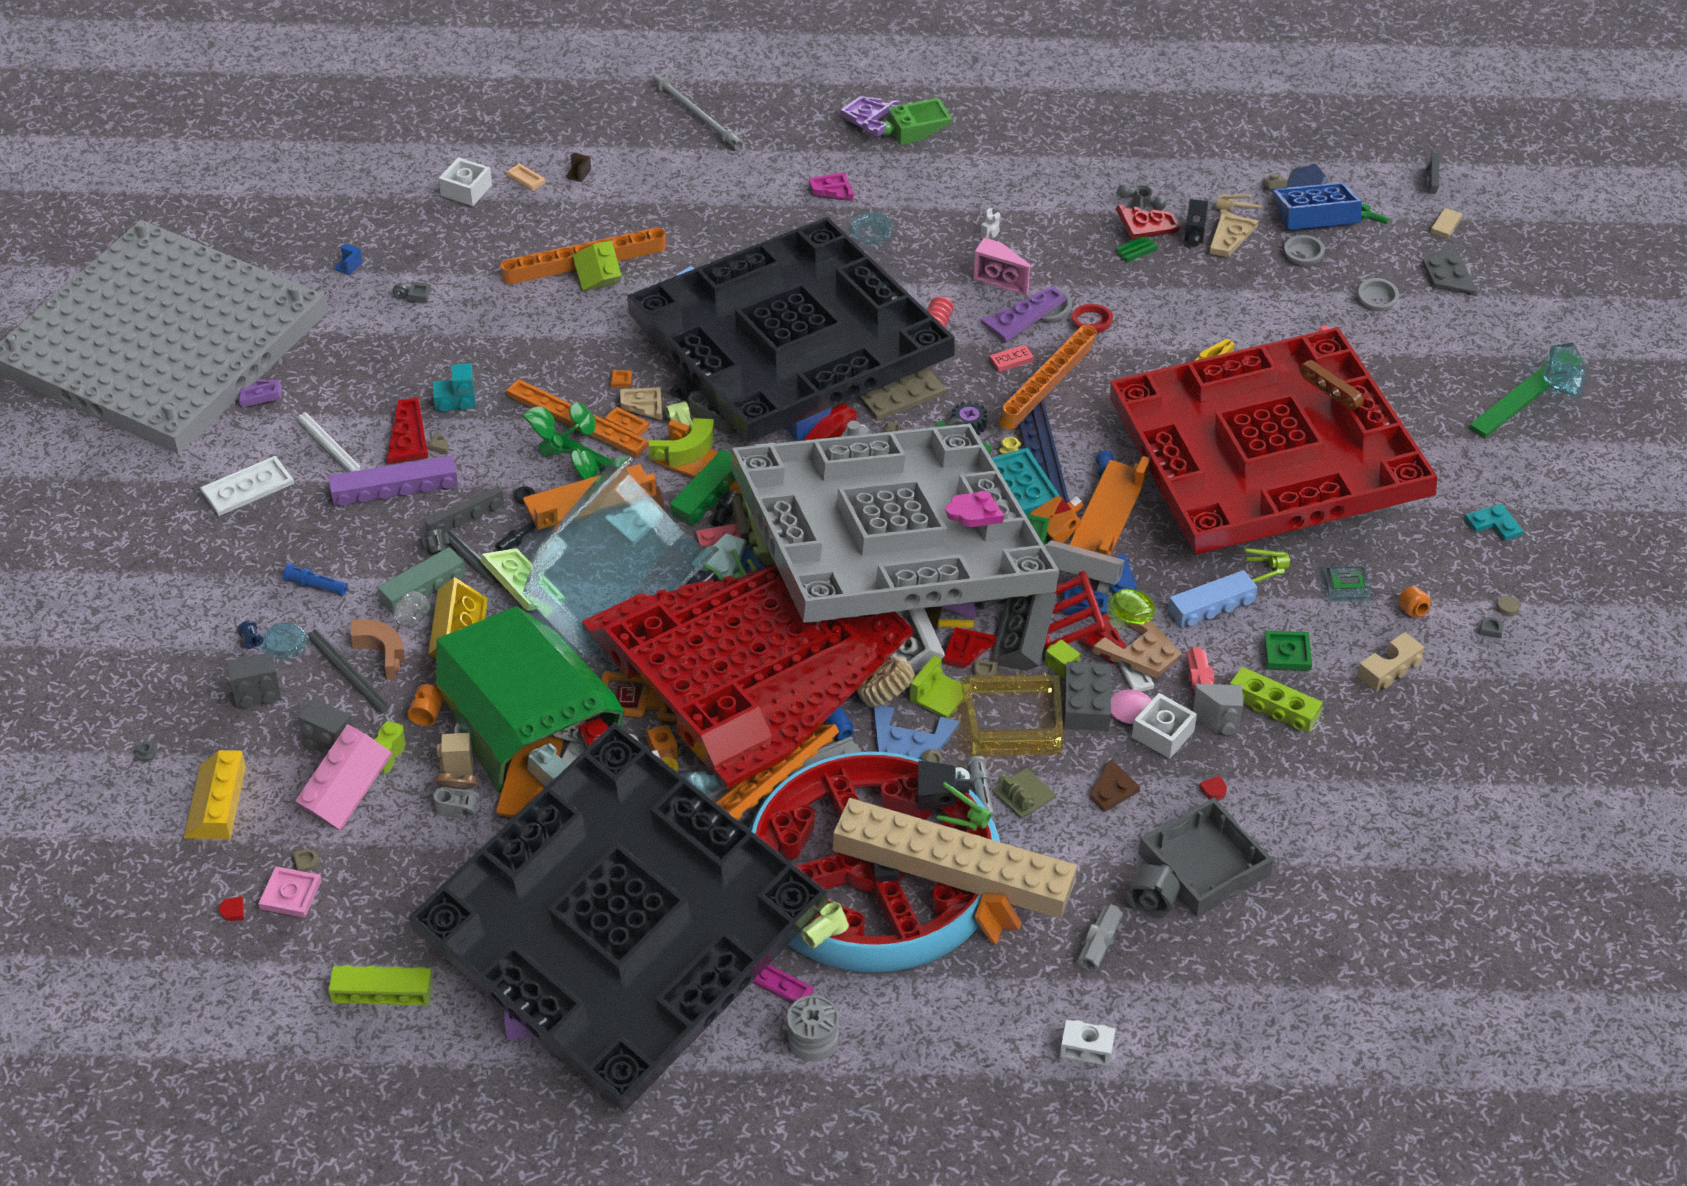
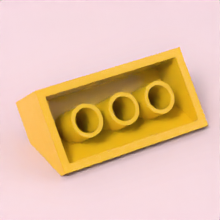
M455 577L439 588L428 654L436 658L437 638L485 619L488 598Z
M219 750L200 764L184 838L231 839L246 769L242 751Z

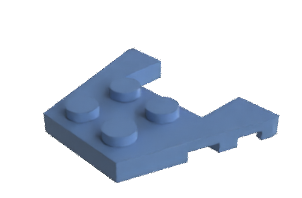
M882 705L874 707L878 752L901 754L921 760L923 752L927 749L940 751L960 726V721L943 717L939 719L935 734L890 726L894 715V708Z

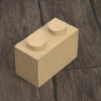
M470 733L442 734V744L437 745L438 758H440V772L453 774V779H460L462 775L473 776L474 760Z

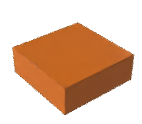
M612 370L611 387L631 388L632 371Z

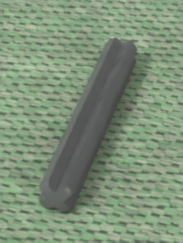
M449 531V544L492 585L498 584L499 580L480 561L481 557L454 531Z

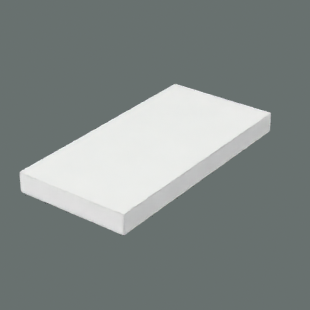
M274 456L200 487V491L216 514L220 516L293 485L294 480L278 458Z

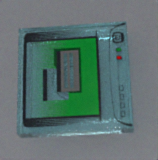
M1366 565L1323 567V575L1330 602L1373 600Z

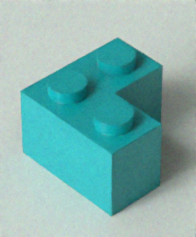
M471 363L451 365L452 380L433 381L435 411L446 412L456 409L467 410L476 408Z

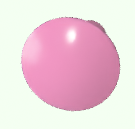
M1128 689L1119 691L1111 698V717L1123 723L1134 724L1135 718L1152 700L1145 693L1138 690Z

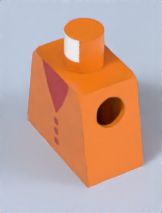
M1056 496L1033 510L1030 514L1050 519L1047 535L1053 541L1064 543L1081 524L1076 512L1084 504L1077 496L1068 503L1060 496Z

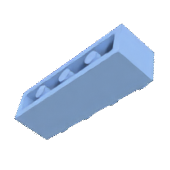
M1242 570L1171 596L1169 598L1168 611L1181 628L1187 625L1193 626L1203 619H1212L1222 612H1231L1241 605H1250L1256 599L1257 586L1247 573Z

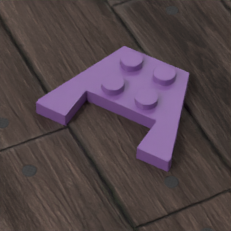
M859 96L841 109V116L871 134L880 136L885 132L887 124L877 120L888 113V107L899 105V101L882 103V99Z

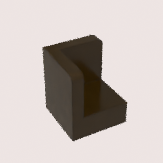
M573 152L570 156L571 169L567 173L566 179L583 182L591 171L590 156Z

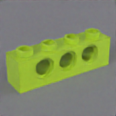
M1241 667L1230 685H1242L1243 704L1252 707L1257 712L1268 714L1277 721L1288 723L1297 730L1309 733L1320 717L1323 702L1245 667Z

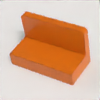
M983 893L975 919L992 944H997L1002 929L1019 930L1022 921L1005 895Z

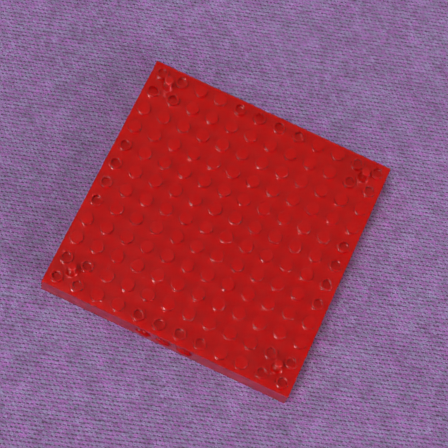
M1339 327L1110 381V400L1141 457L1150 458L1149 471L1195 555L1436 496L1438 476ZM1308 360L1314 361L1360 392L1363 397V405L1355 410L1346 408L1306 381L1300 374V365Z

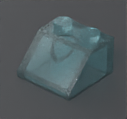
M1574 342L1550 347L1543 375L1552 389L1573 397L1582 398L1588 368Z

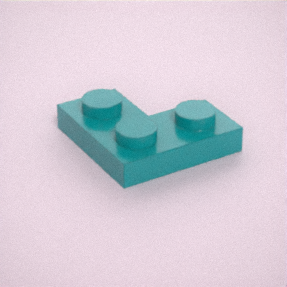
M1502 503L1465 514L1464 519L1475 533L1494 527L1504 541L1523 536L1524 531Z

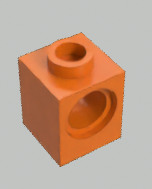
M668 724L647 730L648 746L651 751H658L660 759L663 757H678L677 743Z

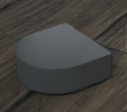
M1487 617L1481 621L1479 635L1502 638L1503 624L1500 620Z

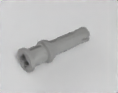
M974 756L966 762V766L971 774L970 783L975 787L976 796L985 808L992 812L991 819L993 820L995 813L988 787L990 775L986 772L987 761L983 756Z

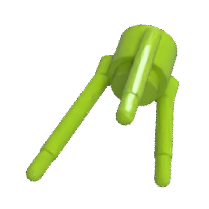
M1245 549L1246 553L1269 555V557H1246V561H1269L1270 568L1275 569V571L1252 579L1254 583L1275 575L1284 574V570L1290 567V558L1287 552Z

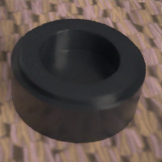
M522 486L515 490L514 499L518 504L525 505L523 498L534 495L535 492L531 487Z

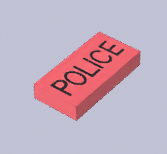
M1022 345L990 355V361L996 370L1001 372L1033 362L1034 356L1026 345Z

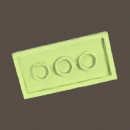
M517 548L482 554L480 561L527 611L562 605L564 597Z

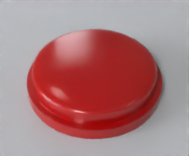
M1085 304L1073 311L1072 322L1077 329L1083 325H1089L1095 328L1097 333H1100L1110 327L1113 322V314L1105 306ZM1094 312L1100 314L1102 318L1094 324H1083L1078 321V317L1084 313Z

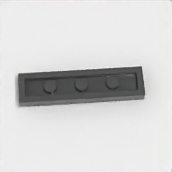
M497 486L426 519V530L442 529V534L452 528L462 526L467 521L480 518L491 510L499 509L504 505L502 489Z

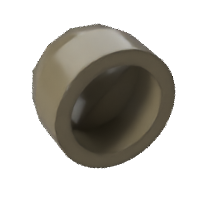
M888 422L883 428V433L900 431L899 423Z

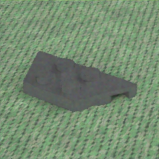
M1451 244L1423 258L1422 264L1434 288L1447 289L1453 292H1458L1459 290L1470 292L1472 296L1477 294V289L1455 244Z

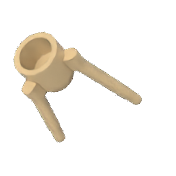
M1223 194V196L1219 195L1217 199L1216 210H1220L1221 215L1223 213L1236 216L1228 212V210L1232 211L1233 206L1260 209L1263 206L1234 202L1233 200L1250 198V194Z

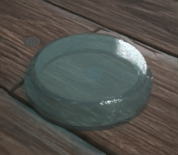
M879 212L864 213L855 219L853 232L859 240L865 243H880L891 234L892 221L888 216ZM870 230L875 232L878 236H865L862 235L859 231Z
M289 622L279 623L266 631L263 636L262 648L265 653L272 652L274 659H290L298 656L306 649L308 635L297 624Z

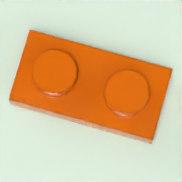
M615 407L604 418V420L638 436L643 435L649 429V422L618 407Z

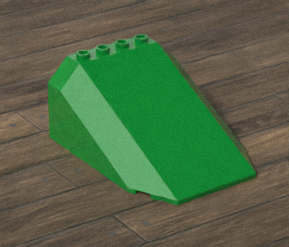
M517 606L436 639V685L463 733H470L471 746L497 792L502 791L505 763L524 746L598 714L608 727L614 722L618 726H622L624 710L614 693L556 631Z

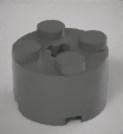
M1140 864L1127 889L1126 901L1135 911L1139 908L1145 910V915L1163 918L1167 916V913L1173 907L1180 890V883L1172 874V869L1167 865Z

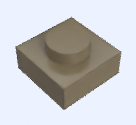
M1271 174L1270 177L1263 178V183L1268 189L1287 187V180L1280 174Z

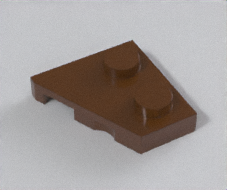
M1110 760L1091 791L1090 798L1106 812L1140 792V786L1113 760Z

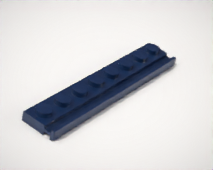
M1043 399L1019 423V429L1024 449H1029L1060 497L1068 503L1069 498Z

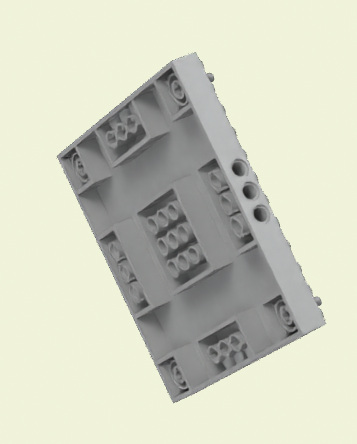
M140 220L0 342V375L179 454L240 397L241 388L244 386L248 388L252 383H255L257 379L270 369L328 313L326 299L322 293Z
M971 424L732 448L731 471L803 623H819L821 620H834L1017 596L1028 597L1033 594L1056 592L1059 569ZM988 491L1004 514L1003 523L967 527L960 524L959 521L950 520L945 512V507L951 503V499L956 495Z

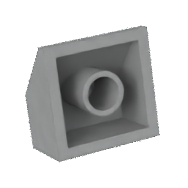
M1196 684L1192 709L1197 714L1196 718L1215 733H1223L1224 735L1239 734L1243 711L1242 685Z

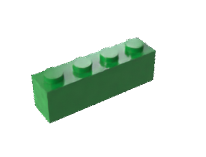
M721 449L670 503L672 516L690 526L702 520L704 514L715 506L717 500L723 494H726L730 486L736 481L731 471L732 454Z

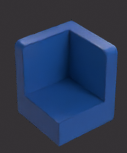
M344 243L340 247L342 260L334 267V270L350 275L363 263L361 249Z

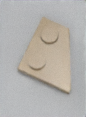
M660 387L620 389L621 409L662 420Z

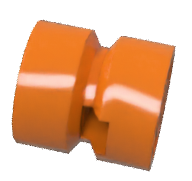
M423 684L418 687L407 712L409 719L413 723L425 726L434 725L444 702L438 687L430 684Z

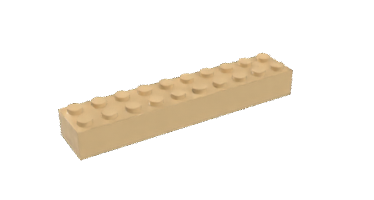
M849 798L833 834V851L869 862H875L889 868L899 869V871L979 895H983V893L1002 894L1006 896L1010 904L1062 919L1076 878L1077 865L852 798Z

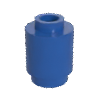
M837 708L824 721L826 725L835 724L839 732L834 737L838 738L839 741L849 738L854 734L853 724L842 708Z

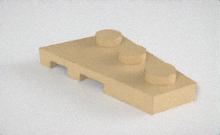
M1222 213L1210 247V254L1229 257L1258 227L1259 220Z

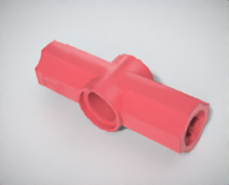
M1192 647L1191 650L1186 652V659L1189 668L1188 679L1192 683L1190 688H1193L1195 693L1196 684H1214L1213 668L1209 667L1205 650H1202L1200 647Z

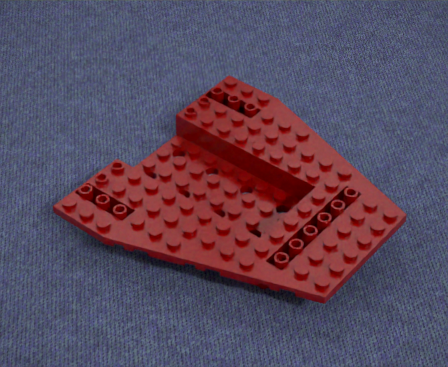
M776 564L766 569L746 572V576L733 578L732 576L723 577V581L714 582L713 579L679 586V590L669 592L663 589L657 591V594L647 596L646 593L639 594L582 621V628L628 679L640 674L676 714L677 734L727 789L782 762L790 756L913 635V628L896 612L821 620L819 623H803ZM792 631H795V632H801V633L794 634V633H791V632H792ZM717 668H721V669H726V670L718 671V670H716V669H717ZM682 686V687L687 688V689H685V690H680V689H678V688Z

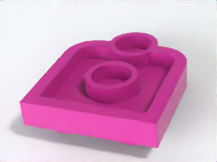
M988 491L956 495L951 499V503L945 507V512L950 520L959 521L960 524L967 527L1003 523L1004 514Z

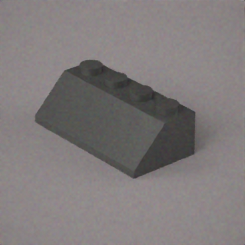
M1054 592L1033 594L1028 597L1017 596L1007 598L991 662H998V666L1023 671L1040 665L1057 596Z

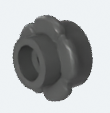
M144 742L136 747L135 756L140 761L148 762L155 758L158 749L153 743Z

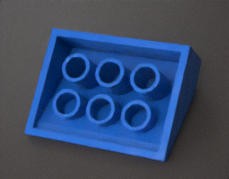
M1344 182L1272 189L1282 223L1288 230L1298 231L1300 228L1317 229L1320 226L1335 227L1340 224L1350 226L1361 222L1362 201Z

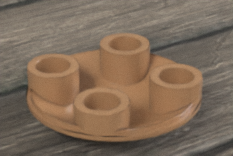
M439 773L437 778L433 779L434 782L441 786L464 790L479 785L476 781V776L462 775L460 779H453V774Z

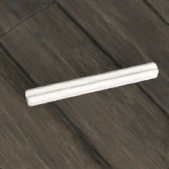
M303 412L302 415L298 416L299 423L348 472L360 470V466L307 413Z

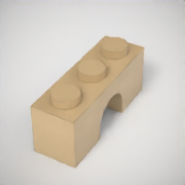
M1404 632L1390 642L1387 656L1391 659H1384L1376 653L1372 654L1360 663L1357 677L1376 692L1381 688L1386 689L1392 684L1394 679L1397 677L1402 678L1408 672V669L1413 666L1418 667L1422 663L1425 647Z

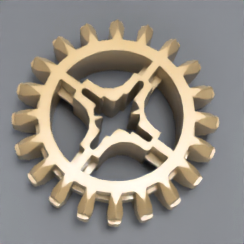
M894 657L891 660H886L857 689L859 697L869 707L884 705L904 692V689L909 687L913 681L915 674L912 666L905 658Z

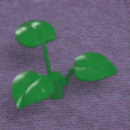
M574 403L570 406L569 415L575 425L560 436L554 435L556 431L553 427L555 420L546 408L534 407L522 415L534 431L543 438V441L539 443V450L544 456H550L553 453L556 456L561 453H571L572 464L582 480L597 475V463L588 451L584 450L581 452L578 448L560 450L563 445L562 438L575 429L579 428L584 435H590L595 431V417L585 405Z

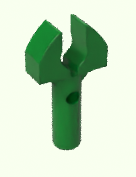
M1362 204L1361 220L1369 218L1384 224L1389 222L1388 217L1372 212L1370 205Z

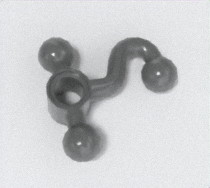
M1122 184L1117 188V195L1120 198H1132V206L1139 207L1142 211H1147L1144 208L1148 204H1151L1155 210L1159 211L1164 210L1167 205L1165 198L1162 196L1151 197L1152 190L1146 185L1138 186L1136 191L1131 190L1127 184Z

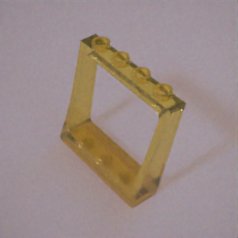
M1021 673L1016 676L996 674L993 677H983L982 675L975 674L972 677H962V693L972 757L1060 755L1063 753L1064 736L1060 675L1041 673L1038 676H1027ZM1050 692L1053 695L1054 728L980 730L977 726L972 693Z

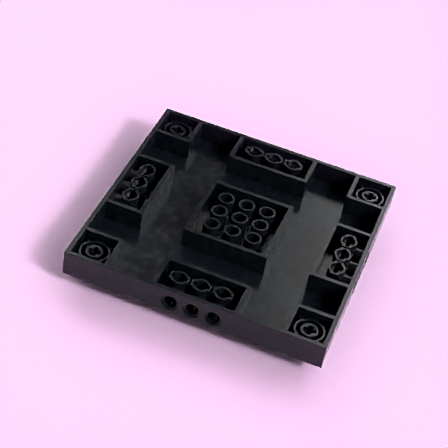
M829 217L627 295L629 315L748 443L955 356V337Z
M614 722L408 918L415 933L625 1113L827 905V891Z

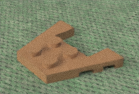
M1141 610L1130 618L1128 625L1143 634L1125 649H1122L1105 637L1095 644L1092 650L1097 655L1103 653L1111 656L1110 660L1118 663L1121 660L1131 664L1130 668L1154 678H1158L1182 656V652Z

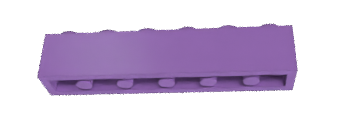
M453 455L328 475L334 506H345L350 503L368 502L374 499H387L392 496L409 495L422 491L429 492L435 489H448L458 486Z

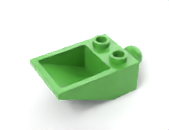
M939 98L888 107V121L882 122L887 124L882 135L888 136L893 133L900 145L921 141L950 124L952 118Z

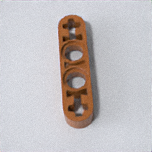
M1308 360L1300 365V374L1306 381L1346 408L1355 410L1363 405V397L1360 392L1314 361Z

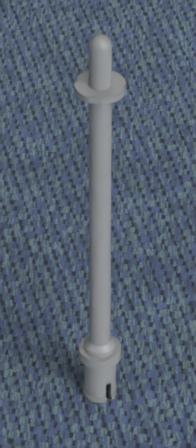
M657 74L652 76V79L658 84L660 92L667 91L718 132L724 143L730 144L735 150L742 148L737 143L743 146L744 142L735 135L734 131L731 129L725 130L673 88L668 77L661 78Z

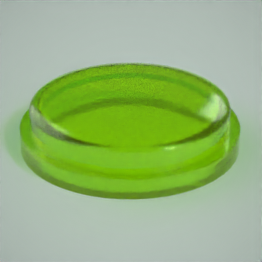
M1123 589L1112 596L1110 608L1120 619L1135 624L1147 623L1153 619L1155 606L1152 599L1145 593L1135 589Z

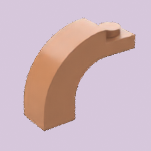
M370 619L351 620L353 649L370 648L382 652L385 655L387 680H396V672H400V663H405L403 643L399 634L391 626L380 621Z

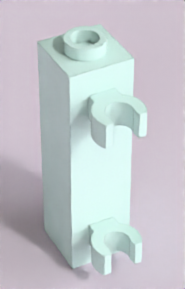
M551 743L548 746L545 744L539 749H534L528 756L527 770L545 787L569 766L556 754L557 749Z

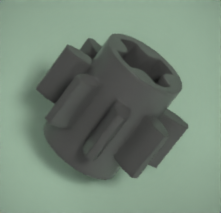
M442 529L427 531V537L422 538L424 548L429 547L430 553L445 550V544L450 543L448 533L442 534Z

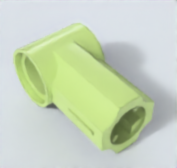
M686 401L665 407L667 418L690 426L691 431L693 422L690 418V411Z
M839 903L827 904L820 911L821 916L802 929L800 935L808 947L814 949L831 935L841 934L848 929L849 924Z

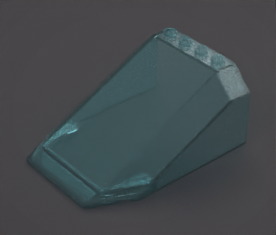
M632 456L617 457L599 475L540 544L522 593L582 656L592 654L596 650H602L582 628L583 620L639 594L646 593L647 596L657 594V591L663 589L666 592L679 590V586L685 585L719 550L717 546H701L684 533L635 481L626 469L634 460Z

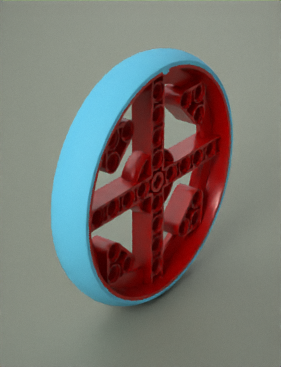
M856 752L837 755L813 763L791 775L769 794L754 816L749 830L777 852L779 850L784 858L795 859L801 854L815 829V812L809 805L828 795L840 820L849 798L859 800L854 788L865 786L881 787V805L884 808L927 820L931 816L932 809L918 810V760L920 759L887 752ZM971 790L970 793H962L978 806L985 808ZM957 796L954 806L940 808L948 817L970 822L967 815L971 807ZM990 819L984 829L978 826L976 830L949 822L940 823L943 826L1000 842L992 819ZM842 853L796 866L825 890L849 883L859 890L874 892L894 934L877 937L864 936V916L858 911L841 906L849 924L845 932L831 935L814 949L808 947L802 940L800 933L788 944L798 953L827 966L865 973L895 972L927 964L953 951L965 942L980 926L975 919V914L982 895L937 882L933 890L932 908L940 916L920 927L899 883L905 874L903 871H899L898 881L875 882L873 862ZM820 912L807 924V926L815 919H817L819 916H821Z

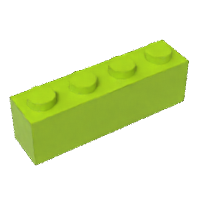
M333 966L329 986L331 1003L430 1006L433 986L431 968Z

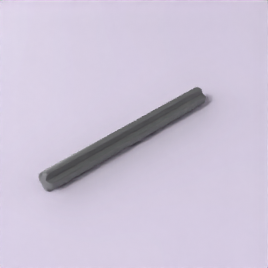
M314 629L312 632H309V640L380 713L390 709L389 702L319 630Z

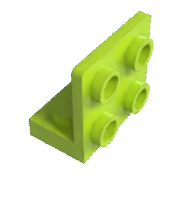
M934 655L910 683V701L944 718H949L970 693V687L943 675V669L941 668L942 659Z

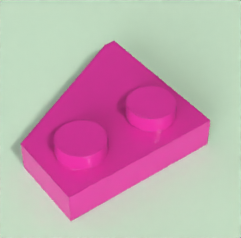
M845 172L809 178V186L813 195L854 200V193Z

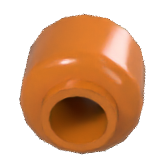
M1408 587L1399 596L1398 605L1400 609L1412 618L1424 616L1430 609V597L1418 587Z

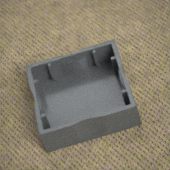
M1215 798L1188 811L1180 819L1166 823L1140 837L1138 854L1148 865H1167L1172 869V874L1180 883V890L1177 896L1196 917L1270 876L1274 860L1253 837L1240 828L1232 815Z

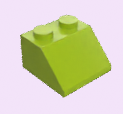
M612 240L592 244L572 256L582 291L620 283L622 275Z

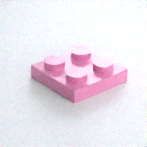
M276 866L258 903L261 910L305 918L322 881L321 875Z

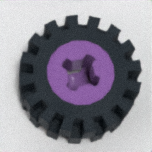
M968 401V404L961 402V405L957 404L956 408L953 407L951 419L959 418L964 424H971L977 435H980V431L982 433L985 431L988 413L983 405L978 406L977 402L972 404V401Z

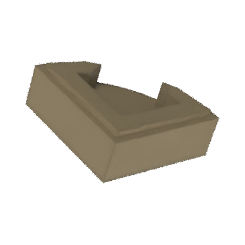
M436 433L428 445V450L448 454L449 445L443 435Z

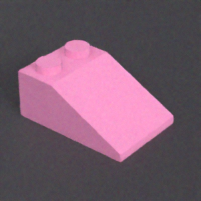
M983 238L975 250L974 280L1024 295L1028 294L1030 264L1003 243Z

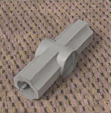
M1112 904L1104 906L1096 923L1091 925L1087 934L1086 944L1078 959V964L1083 969L1091 972L1097 971L1106 951H1110L1109 945L1110 943L1113 944L1116 930L1123 917V912L1117 906Z

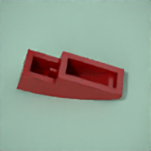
M844 403L839 404L831 410L829 415L822 418L803 441L841 437L850 421H857V412Z

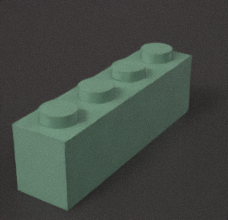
M449 547L378 586L379 599L394 615L400 611H406L409 606L418 601L425 600L427 596L438 591L439 588L454 577L461 580L466 575L464 561Z

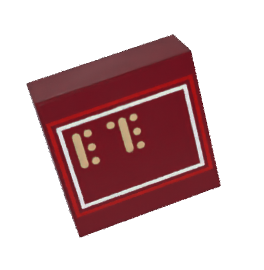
M617 686L616 698L621 707L637 708L640 686Z

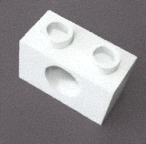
M1066 1020L1060 1057L1109 1066L1115 1028H1109L1105 1025L1088 1024L1078 1020Z

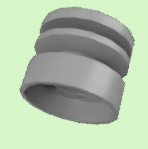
M815 995L805 996L796 1000L789 1008L787 1014V1041L789 1049L795 1056L811 1062L821 1061L830 1057L837 1049L839 1043L838 1009L828 999Z

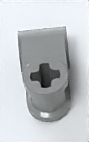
M440 787L434 792L435 811L441 816L472 820L475 818V806L479 802L480 796L477 792L470 789Z

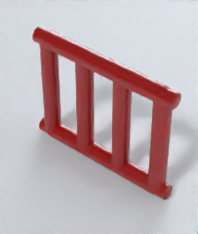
M1085 571L1079 572V576L1056 586V592H1054L1056 595L1080 584L1084 592L1054 604L1052 614L1087 600L1089 608L1051 623L1044 645L1045 652L1050 645H1055L1060 640L1069 644L1097 631L1100 633L1106 631L1103 617ZM1093 616L1094 624L1051 642L1048 634Z

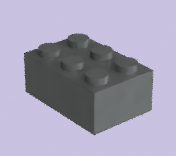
M1067 662L1065 673L1064 729L1109 731L1111 717V664Z

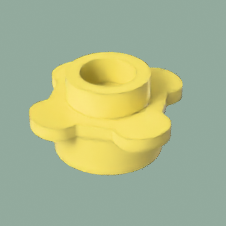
M1006 437L1000 442L1002 446L1000 453L1003 455L1017 451L1021 443L1014 437Z

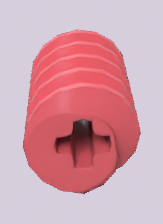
M939 296L931 300L927 311L941 325L946 327L954 310V305L948 298Z

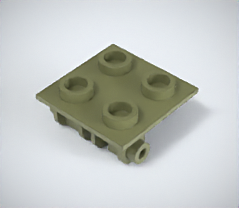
M1028 768L1023 769L1012 777L1002 774L998 778L999 785L992 789L1022 819L1057 797Z

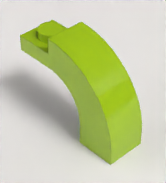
M693 418L690 433L679 440H649V459L669 461V467L683 466L701 459L710 450L714 441V419Z

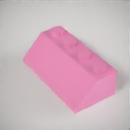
M347 724L295 801L304 810L341 830L393 753L365 733Z

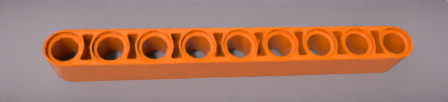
M652 228L507 259L501 263L502 281L507 284H514L576 270L572 257L574 254L592 244L612 240L617 261L661 252L666 249V233L662 228Z
M1089 325L1081 326L1003 405L998 421L1000 427L1006 430L1016 428L1085 357L1093 346L1097 334L1095 328Z

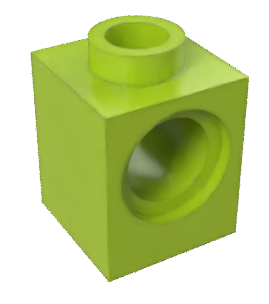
M1060 640L1055 645H1050L1046 650L1045 665L1065 678L1066 663H1080L1081 654L1063 640Z

